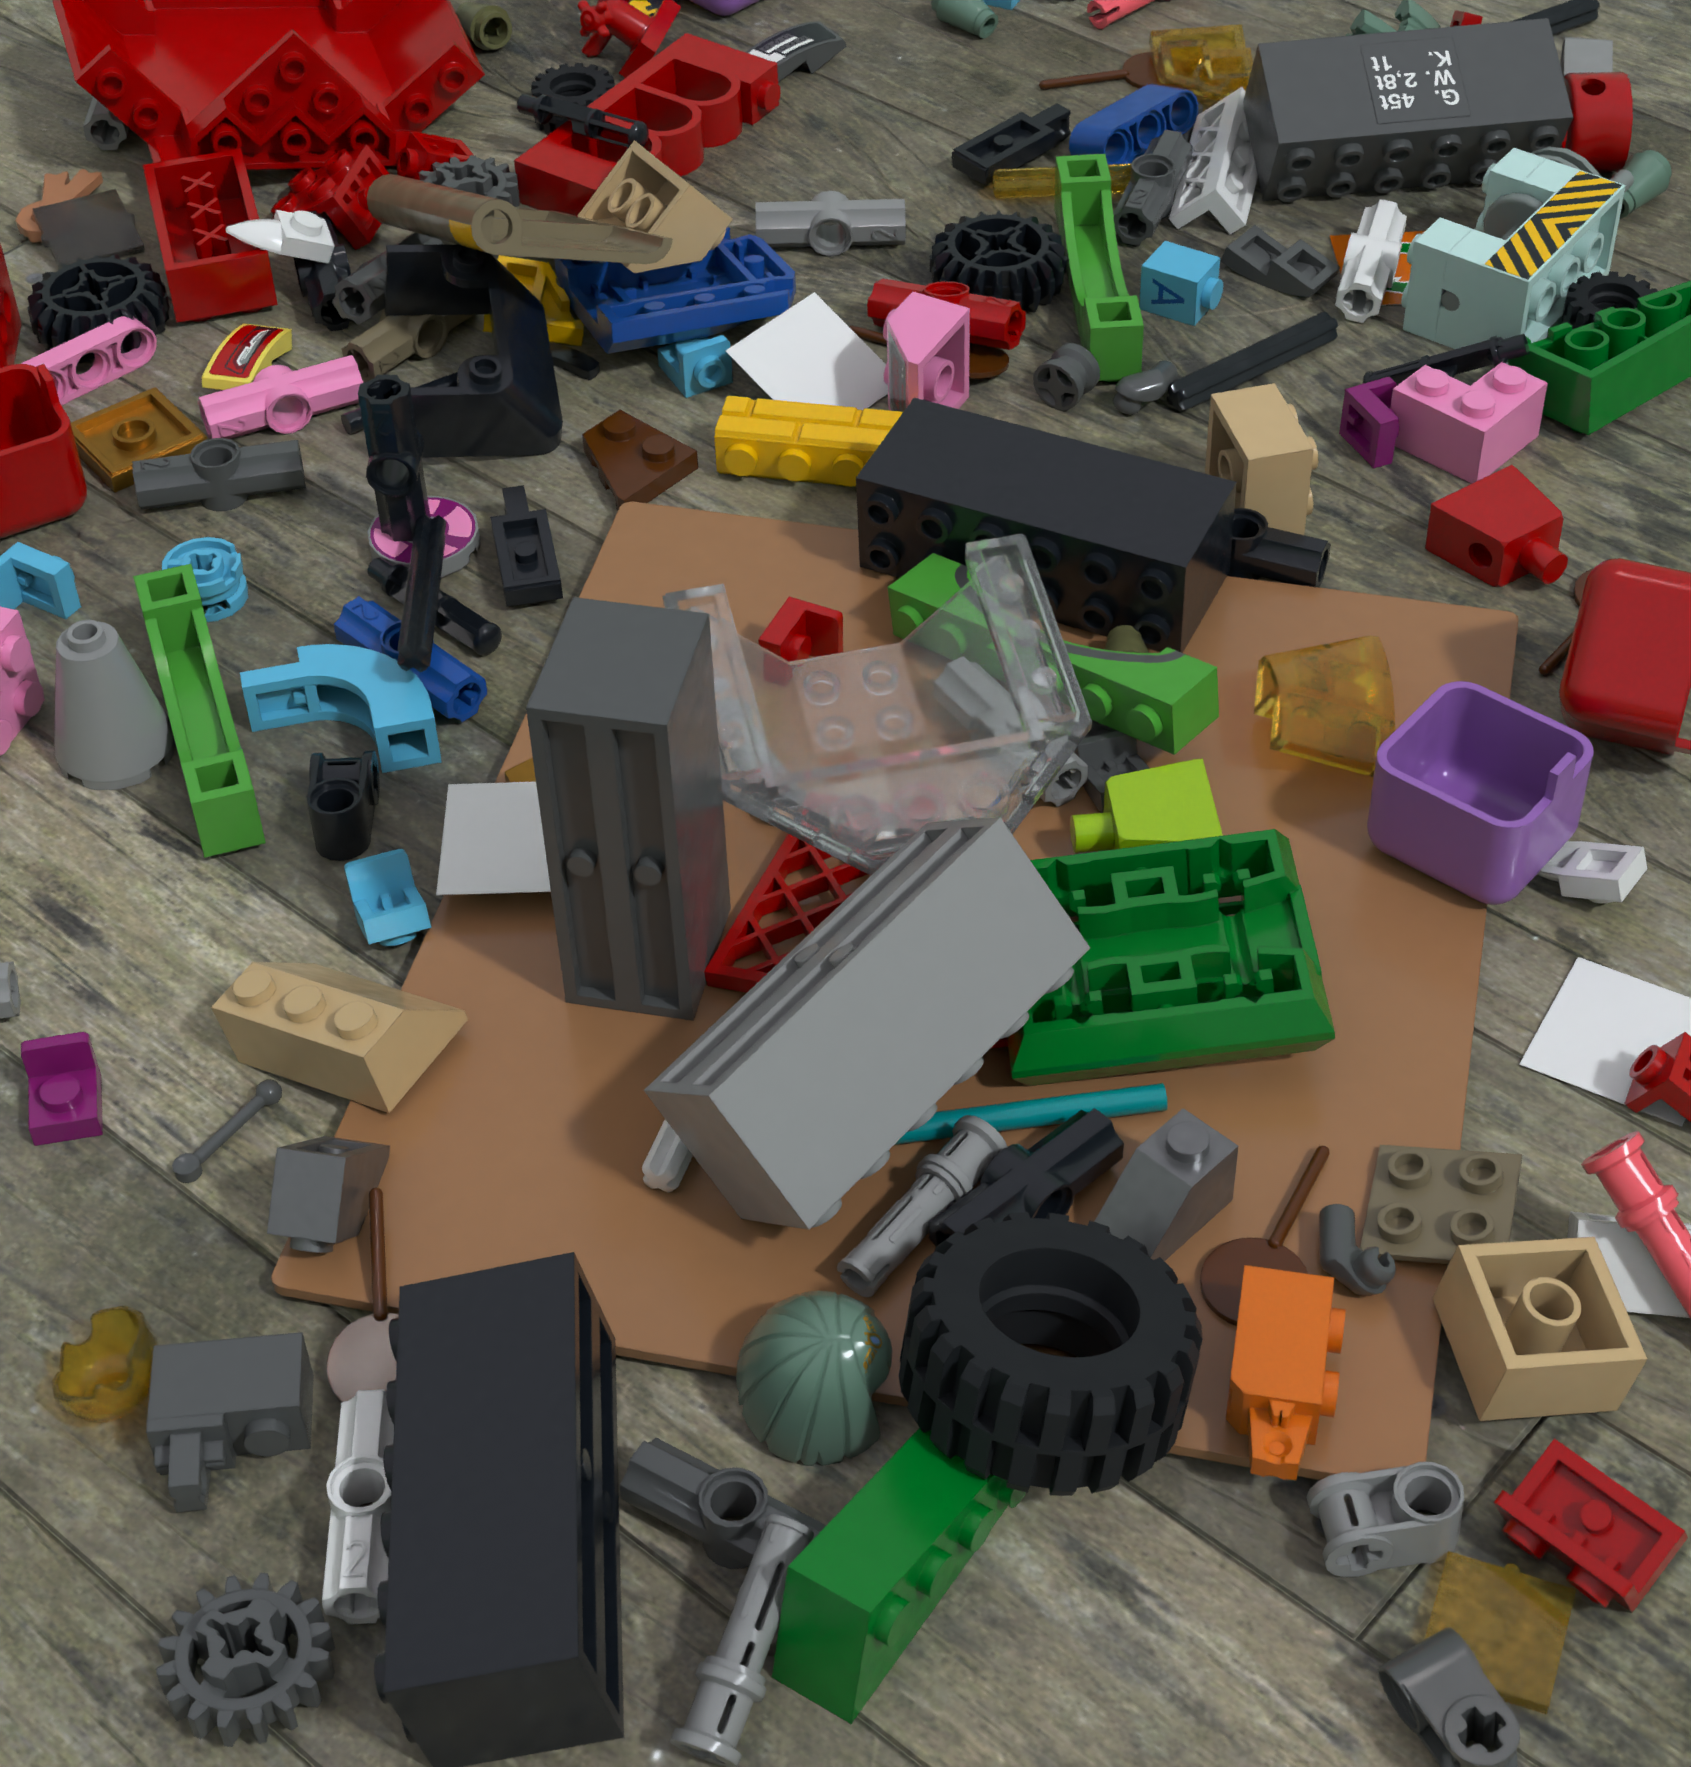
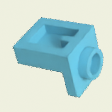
M724 335L711 339L703 337L679 341L657 349L659 367L685 398L733 383L731 357L725 352L731 346L730 341Z

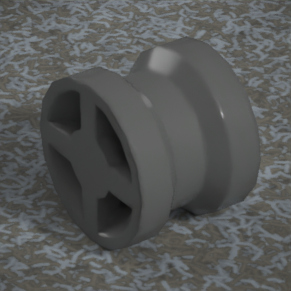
M1065 343L1053 353L1049 360L1043 362L1036 369L1033 375V384L1036 393L1048 406L1057 410H1069L1080 402L1085 393L1091 391L1097 385L1100 379V368L1093 354L1085 347L1075 343Z

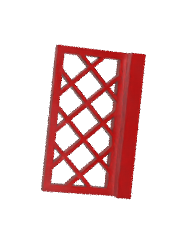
M807 802L704 971L707 986L747 993L790 953L787 952L778 956L772 945L802 933L807 937L851 895H846L840 885L868 874L872 875L926 823L944 822L942 806L919 802L911 817ZM817 826L842 830V833L814 844L810 840ZM883 836L898 838L895 844L872 853L865 845V843ZM853 848L859 856L857 859L829 869L824 862L827 858ZM812 864L818 872L817 875L789 886L784 881L788 874ZM828 890L835 899L806 912L802 910L798 903ZM788 907L793 915L791 918L763 929L759 925L762 916ZM762 950L767 958V961L748 969L732 967L737 959Z

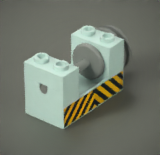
M1547 147L1528 153L1513 148L1497 164H1491L1485 173L1482 182V192L1486 194L1484 210L1479 216L1476 229L1439 218L1423 234H1417L1412 240L1407 253V262L1411 264L1410 277L1401 299V305L1405 308L1403 330L1453 349L1490 340V337L1493 336L1506 339L1525 334L1531 340V343L1547 338L1548 328L1562 323L1566 295L1571 283H1577V279L1583 275L1590 279L1591 273L1601 272L1603 276L1609 274L1624 193L1634 183L1632 173L1622 169L1609 180L1600 177L1599 173L1586 158L1569 149Z

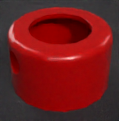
M1624 72L1567 73L1563 78L1573 120L1560 148L1569 149L1586 158L1598 173H1617L1623 169L1627 161L1632 135L1633 100L1628 75Z

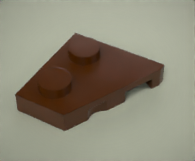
M618 410L582 434L584 452L591 465L598 469L599 479L605 490L610 489L613 493L617 511L626 502H650L698 469V456L695 449L622 410Z

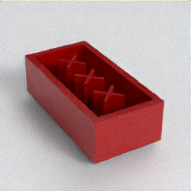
M241 148L144 164V174L176 322L189 320L200 322L206 321L213 316L235 312L252 313L264 307L278 305L268 251L249 245L226 233L225 230L226 227L236 223L259 219Z

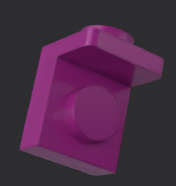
M1390 377L1347 388L1344 394L1339 434L1373 469L1392 463L1395 442L1399 435V418L1390 409L1393 388L1397 384Z
M77 1032L23 1041L21 1043V1058L28 1076V1129L34 1146L103 1135L101 1072L89 1034Z

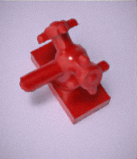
M586 0L579 1L577 6L581 11L580 22L582 25L580 35L587 37L591 34L581 49L582 53L587 57L601 54L612 36H615L630 48L629 51L631 53L619 72L621 76L626 78L652 59L681 9V6L673 0H663L654 15L650 17L629 4L630 0H598L596 6H590Z

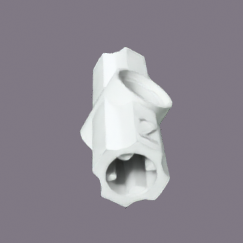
M1379 200L1374 206L1366 207L1357 233H1351L1335 306L1343 311L1347 320L1363 323L1368 317L1378 315L1386 288L1392 287L1407 216L1401 213L1395 202Z
M384 1390L357 1391L355 1397L341 1403L335 1468L330 1473L326 1484L331 1513L322 1606L326 1615L341 1618L348 1624L376 1623L380 1617L377 1602L378 1586L380 1582L388 1580L389 1558L383 1548L380 1522L382 1514L391 1511V1489L385 1476L383 1454L385 1447L393 1444L394 1424L388 1412L386 1392ZM375 1502L369 1506L359 1507L366 1503Z

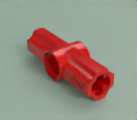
M883 278L874 283L872 293L867 301L868 317L872 318L875 326L884 327L889 312L897 309L912 292L970 308L969 343L1012 350L1019 345L1026 325V311L1022 310L1020 302L971 294L969 286L958 282L946 281L919 285Z

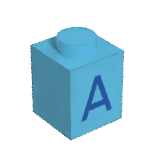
M1164 241L1141 267L1140 310L1195 326L1209 309L1213 310L1217 307L1221 299L1223 280L1219 279L1220 257Z

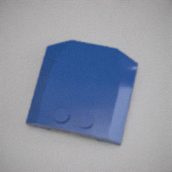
M728 227L721 243L713 250H710L703 260L645 272L633 273L619 262L554 259L556 275L560 287L565 290L570 299V308L581 319L582 323L607 354L708 337L754 319L777 316L791 308L796 293L795 271L762 238L748 234L730 239V228Z

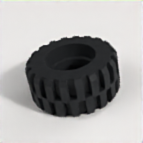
M1028 1212L1008 1214L1003 1219V1222L994 1223L991 1218L972 1223L965 1229L964 1234L957 1231L936 1246L935 1252L924 1259L917 1271L915 1285L912 1287L899 1360L901 1365L898 1377L901 1393L908 1402L907 1409L922 1432L931 1430L930 1440L935 1447L949 1459L955 1455L964 1459L967 1471L985 1480L991 1474L1007 1480V1488L1027 1493L1030 1486L1049 1488L1050 1496H1072L1077 1488L1088 1487L1091 1493L1109 1490L1119 1484L1120 1476L1129 1482L1153 1468L1154 1463L1165 1457L1176 1442L1178 1431L1182 1428L1202 1344V1325L1196 1315L1197 1308L1184 1284H1177L1178 1278L1175 1272L1161 1257L1152 1260L1148 1256L1145 1245L1130 1236L1122 1240L1111 1235L1108 1226L1090 1220L1088 1226L1069 1222V1215L1048 1213L1046 1219L1030 1218ZM1021 1344L1049 1346L1077 1357L1049 1355L1032 1350Z

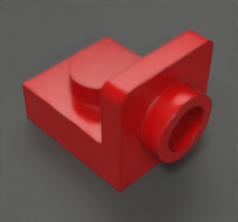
M410 131L406 146L398 155L397 175L420 180L419 172H433L432 164L435 162L441 164L444 162L450 163L451 157H457L460 162L467 161L474 154L462 140Z
M789 596L758 639L760 684L782 690L794 671H800L805 667L809 655L834 663L838 662L843 654L842 613Z
M1684 1032L1661 1047L1657 1045L1649 1046L1632 1064L1629 1076L1633 1080L1624 1104L1633 1112L1638 1113L1657 1100L1662 1099L1681 1116L1691 1122V1036Z

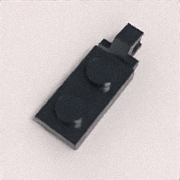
M1056 103L1033 117L1020 112L954 148L952 152V167L986 186L1056 147L1060 142L1069 137L1071 133L1069 130V115H1071V111Z
M524 485L502 488L505 515L490 518L506 606L535 604L542 601L562 599L561 578L546 509L529 511Z

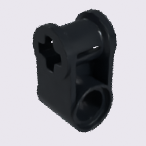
M364 751L362 757L326 758L323 753H312L309 767L310 783L306 798L316 850L322 857L329 860L343 861L353 859L365 852L371 842L375 805L378 804L380 792L379 766L376 752Z

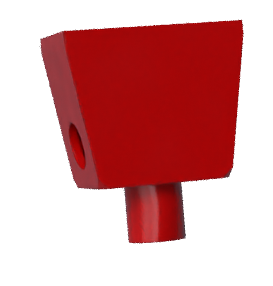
M1513 465L1507 466L1431 503L1425 549L1493 587H1503L1529 573L1544 584H1551L1560 578L1568 564L1567 556L1558 550L1564 520L1562 512Z

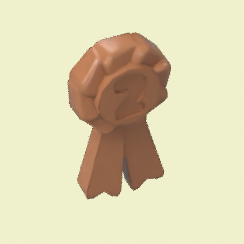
M81 169L71 181L67 171L57 175L46 173L44 175L42 200L23 207L16 217L20 234L28 237L31 243L42 242L50 244L72 236L79 224L76 206L103 183L101 172L89 173L87 170Z

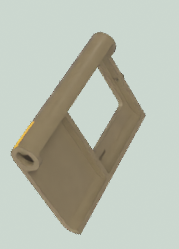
M394 174L382 175L374 180L367 194L368 209L372 216L380 223L494 255L651 264L658 262L666 256L673 238L557 211L519 209L501 199Z

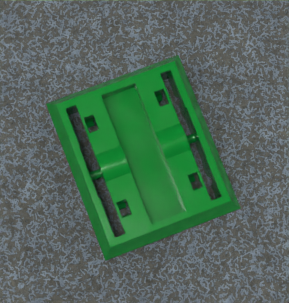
M1276 829L1030 860L1069 917L1078 916V921L1073 923L1090 949L1072 966L1074 969L1072 977L1057 990L1044 994L1027 1011L1029 1013L1027 1022L1018 1031L1007 1037L1013 1080L1028 1086L1308 1052L1315 1051L1335 1039V1029L1324 988L1321 966L1289 838ZM1241 895V901L1219 903L1218 898Z

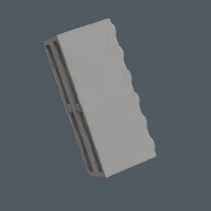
M1001 817L926 823L646 1087L644 1092L741 1219L810 1230L824 1224L839 1211L842 1206L840 1198L859 1179L873 1175L887 1163L890 1158L889 1149L906 1132L921 1127L934 1116L938 1108L936 1102L953 1085L968 1080L979 1071L984 1063L982 1056L999 1039L1006 1038L1018 1031L1029 1019L1027 1011L1044 994L1057 990L1072 977L1074 973L1072 966L1090 947Z

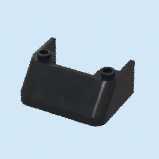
M458 244L386 245L385 316L490 314L496 355H479L466 359L458 369V387H410L417 430L424 439L422 458L544 455L554 451L561 442L563 419L545 311L540 300L490 253Z

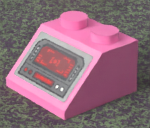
M912 292L897 309L889 312L883 327V337L887 340V364L884 370V382L888 385V408L890 411L904 412L912 399L918 398L959 409L969 398L970 308Z

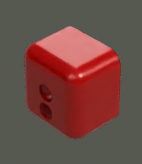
M14 364L0 368L1 539L69 517L81 509L87 497V485L70 419L60 404L54 379L45 364L36 367L28 364Z
M1620 558L1603 561L1594 567L1585 583L1559 688L1563 719L1568 727L1582 733L1586 737L1674 755V752L1691 755V740L1678 738L1691 688V572Z

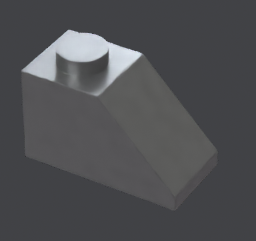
M1184 1108L1181 1109L1136 1148L1094 1222L1108 1226L1110 1234L1122 1240L1130 1236L1145 1245L1148 1256L1152 1260L1161 1257L1165 1261L1233 1200L1239 1146Z
M322 1136L278 1147L267 1234L291 1237L290 1248L317 1253L332 1252L334 1244L358 1236L369 1210V1191L379 1185L389 1159L390 1145Z

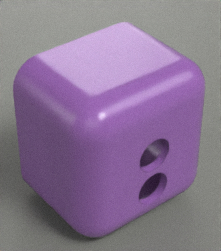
M1464 681L1442 685L1378 748L1367 821L1369 837L1381 852L1479 902L1489 905L1509 902L1529 884L1575 833L1580 820L1594 753L1592 743L1582 733L1481 685Z

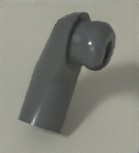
M1163 360L1156 363L1149 370L1124 376L1115 386L1117 390L1113 398L1115 408L1129 415L1138 413L1142 402H1151L1164 395L1169 384L1177 379V368L1171 362Z
M1332 1204L1322 1208L1319 1212V1261L1323 1270L1357 1295L1372 1296L1382 1293L1386 1289V1284L1395 1276L1396 1267L1392 1256L1385 1252L1378 1258V1247H1367L1363 1251L1356 1246L1355 1213L1350 1207L1342 1204Z

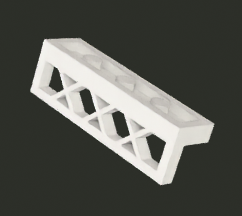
M1242 87L1197 115L1189 142L1193 149L1192 159L1177 187L1169 220L1177 229H1180L1208 210L1230 235L1244 227L1247 223L1258 175L1243 107L1246 91Z

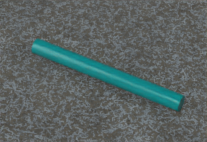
M1160 1083L937 1111L928 1122L913 1131L906 1132L894 1145L952 1138L954 1124L965 1115L983 1119L1000 1132L1063 1124L1080 1110L1090 1112L1094 1108L1107 1118L1166 1111L1168 1106L1167 1094L1164 1084Z

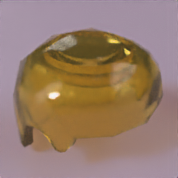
M126 1305L100 1309L93 1313L90 1318L91 1334L88 1339L80 1344L68 1342L62 1344L59 1371L51 1381L54 1399L62 1411L90 1423H107L124 1417L149 1398L153 1346L159 1344L143 1313Z

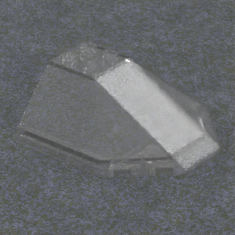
M1017 534L966 543L965 561L971 580L900 643L790 662L737 633L724 584L665 593L662 596L664 608L709 613L723 801L869 875L878 870L926 823L1001 817L1013 834L1092 728V720L1026 535Z

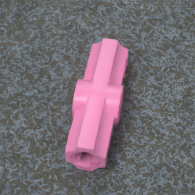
M352 355L295 371L287 366L271 365L262 369L255 376L252 383L198 397L199 401L197 402L209 439H231L270 427L276 432L288 434L303 429L313 415L359 403L358 390L360 384L364 382L361 378L357 362Z

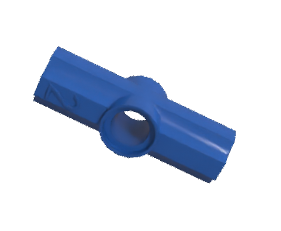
M359 596L343 605L342 613L334 623L336 639L344 645L374 650L398 661V643L402 620L374 601H365ZM434 641L431 662L427 670L419 672L415 668L410 669L425 686L432 707L448 719L456 718L461 722L469 719L478 713L479 705L487 695L485 678L434 644Z

